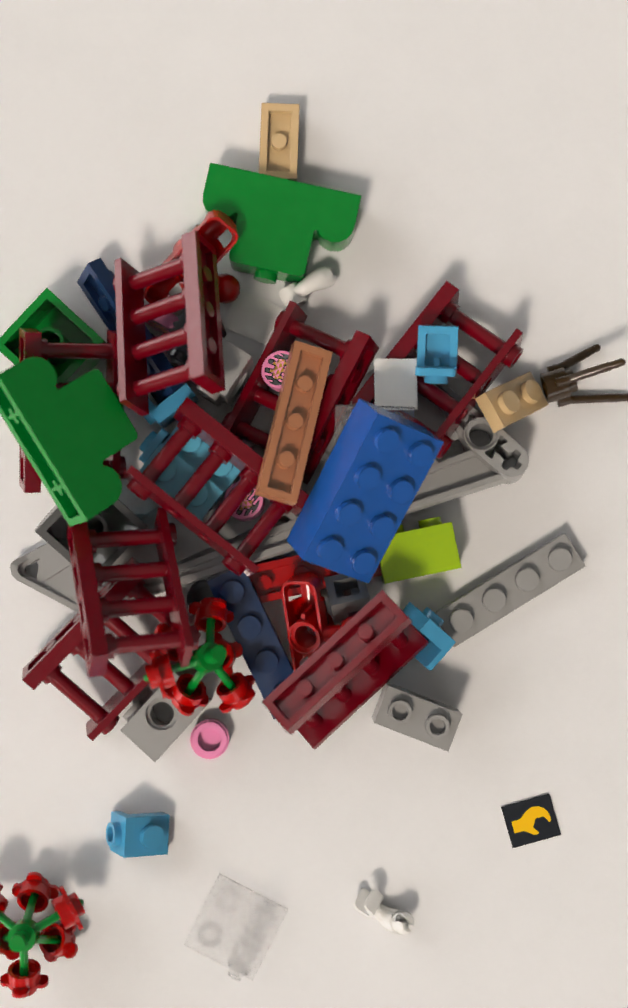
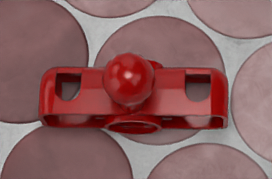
M220 210L209 211L204 221L192 229V231L196 230L216 248L217 263L238 240L236 224L228 215ZM228 228L232 234V239L226 247H223L218 238ZM182 238L176 242L173 252L162 264L180 258ZM227 273L218 275L220 303H232L240 294L239 281L233 275ZM184 274L145 287L144 299L149 303H153L170 297L169 292L177 283L181 289L184 287Z
M313 573L294 575L281 587L294 671L300 666V661L307 656L309 658L353 617L346 618L342 621L341 625H334L333 618L327 612L325 598L321 596L322 580ZM300 584L302 597L289 601V587ZM307 626L310 627L316 635L311 634L308 631Z

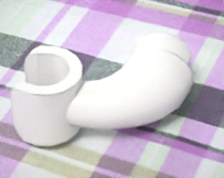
M321 266L310 272L299 283L293 282L281 289L279 297L287 308L290 301L297 303L301 307L307 302L306 295L333 286L337 280V275L333 276L332 274L333 269Z
M366 888L361 889L354 902V908L358 912L368 917H374L380 924L395 934L406 935L411 932L408 926L414 925V918L410 913L381 904L384 897L378 890L369 892Z

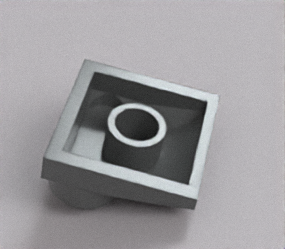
M119 499L87 521L88 529H95L96 532L136 530L148 527ZM55 505L36 527L35 532L71 563L67 540L68 523L57 505ZM129 546L97 548V552L92 553L94 563L100 562L101 566H110Z

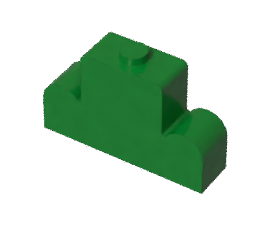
M210 163L203 192V204L206 214L211 210H220L228 215L233 222H236L238 240L229 253L232 269L253 274L256 281L266 284H276V280L289 283H299L306 277L314 240H318L319 244L328 251L338 252L345 249L352 241L361 202V195Z
M33 356L0 373V415L71 527L89 521L120 498L122 492L121 479L114 469L104 466L102 462L135 441L138 433L126 415L124 405L119 402L118 395L112 391L100 370L93 369L57 389V374L54 367L47 360Z

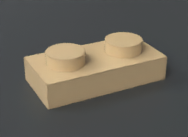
M261 103L259 173L297 181L300 104Z
M531 371L475 398L493 433L549 405Z

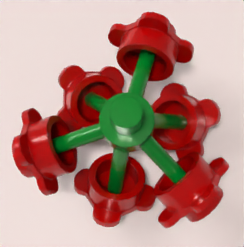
M210 597L201 600L200 603L193 602L189 604L188 612L195 615L194 625L198 630L206 632L205 644L198 646L197 650H193L188 667H180L179 663L170 665L169 659L175 662L179 661L177 648L148 651L152 663L144 665L146 671L143 677L144 680L150 683L151 689L160 687L163 699H171L172 704L182 715L191 716L197 707H205L208 704L209 697L206 694L207 690L202 678L206 673L214 671L221 679L216 689V694L222 700V704L219 706L221 712L228 713L232 709L239 710L244 708L256 694L252 689L255 678L252 675L244 676L240 672L233 673L232 666L236 658L242 656L243 648L240 643H231L223 639L222 635L218 633L226 628L227 623L233 621L234 613L228 611L226 601L220 598ZM160 623L156 626L154 633L172 632L173 628L166 623ZM192 667L197 670L195 675L183 674L175 681L174 673Z
M38 872L28 873L26 880L22 883H15L12 888V894L17 897L18 905L25 910L23 919L14 922L4 914L8 906V899L0 893V954L5 955L8 960L19 958V960L13 962L8 967V973L1 976L0 984L3 987H8L15 998L31 996L36 992L37 988H45L49 984V977L41 974L39 962L28 959V950L35 944H39L44 958L48 962H55L58 957L63 956L71 959L75 957L78 951L74 932L77 927L80 931L84 929L79 917L86 914L83 908V899H79L75 892L67 895L63 886L57 887L56 885L49 884L48 880ZM0 883V892H1V890L3 889V885ZM53 899L51 903L55 913L38 923L32 920L33 913L45 910L49 900Z

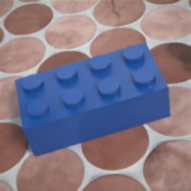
M359 398L286 541L302 560L369 584L444 442L424 426Z

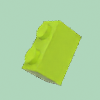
M441 516L418 521L419 529L404 531L403 524H401L380 562L382 583L387 584L462 568L452 522L442 524Z

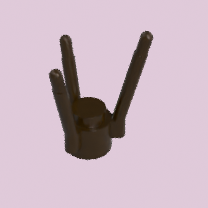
M595 344L559 364L547 367V372L540 374V381L547 402L556 401L558 407L569 404L628 401V394L620 393L572 395V392L578 391L577 381L624 366L625 360L623 358L575 373L572 369L566 370L600 351L601 346Z

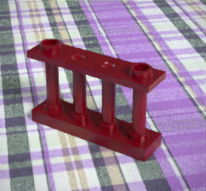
M196 230L181 235L182 253L180 258L145 271L138 272L122 258L114 260L115 277L113 279V287L116 297L118 383L116 391L119 402L141 416L149 414L148 393L192 380L210 394L226 390L216 248ZM184 274V287L181 293L144 305L145 287ZM186 308L184 328L146 340L145 322ZM188 344L186 364L147 377V357Z
M448 281L444 283L385 358L416 359L418 325H442L443 323L445 325L451 323L454 326H459L461 331L496 354L483 372L458 355L457 374L473 384L460 402L436 385L424 383L423 376H417V392L449 414L436 432L405 410H387L424 426L441 439L444 443L437 455L438 459H441L451 447L453 440L450 437L477 403L475 398L486 392L505 366L512 368L524 350L520 347L523 332L516 328L505 342L461 312L458 305L459 289ZM374 373L352 399L353 409L359 398L375 405Z
M290 301L287 308L277 316L274 325L275 330L232 412L226 414L221 424L241 441L245 439L266 449L269 434L251 425L260 406L263 405L275 411L279 397L269 391L270 386L262 378L261 369L265 359L276 351L289 352L291 344L295 341L296 337L340 356V362L334 374L327 376L302 479V482L308 485L379 347L370 335L356 330L352 339L343 341L305 324L304 322L308 316L297 303Z
M19 328V362L33 356L41 357L47 361L48 359H106V381L112 391L117 394L118 357L116 330H107V343H48L46 338H41L42 332L36 328ZM57 383L56 388L59 389L68 383ZM19 445V485L24 493H41V479ZM121 450L105 459L102 464L114 469L120 479H125L126 460L124 456H121Z
M187 397L173 416L179 421L177 423V431L142 473L132 465L128 468L124 475V478L129 481L126 487L143 501H146L148 497L221 554L224 557L221 561L222 564L237 576H241L242 573L247 576L253 575L259 569V566L249 559L284 513L289 514L292 512L294 515H297L301 512L309 495L300 488L297 504L293 506L270 500L272 504L237 549L218 535V532L253 488L256 489L263 458ZM199 437L210 446L208 449L210 454L177 495L172 498L158 487L155 482L191 438L195 440ZM230 462L241 471L239 474L241 479L207 522L203 523L186 508L221 464L226 465Z
M158 508L154 528L96 532L95 529H88L87 521L71 527L68 524L67 540L88 677L105 676L108 659H114L115 654L177 648L180 667H188L193 650L198 649V632L196 626L189 623L174 546L177 544V532L175 524L168 522L167 512L163 508ZM156 544L159 562L101 566L100 562L94 563L92 553H96L97 548ZM162 577L166 596L107 601L106 597L100 598L98 587H102L103 582ZM169 612L173 628L172 632L113 637L112 633H105L104 622H108L111 617Z
M131 557L125 564H134L139 562L135 558ZM143 579L107 582L99 590L100 598L106 597L107 601L122 600L125 596L128 599L132 597L134 599L156 597L144 586L145 581ZM78 612L23 668L22 681L33 690L42 682L46 685L51 683L91 718L86 723L87 737L94 741L100 733L106 735L115 727L120 718L118 715L149 684L143 678L146 674L144 665L152 662L148 651L135 652L145 663L129 679L108 660L106 675L103 677L118 691L103 706H100L61 671L62 666L60 663L70 653L73 656L78 654L86 661ZM169 612L152 614L159 622L172 626ZM192 614L188 618L190 625H194L195 615ZM111 617L108 622H104V626L110 629L117 637L139 635L120 617ZM197 629L199 640L201 633L199 632L200 630Z
M381 590L272 691L262 703L286 732L292 735L298 730L313 749H317L423 650L429 642L411 624L412 621Z

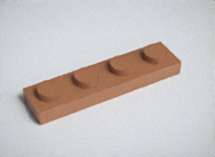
M297 340L291 344L254 495L291 506L297 504L333 352Z

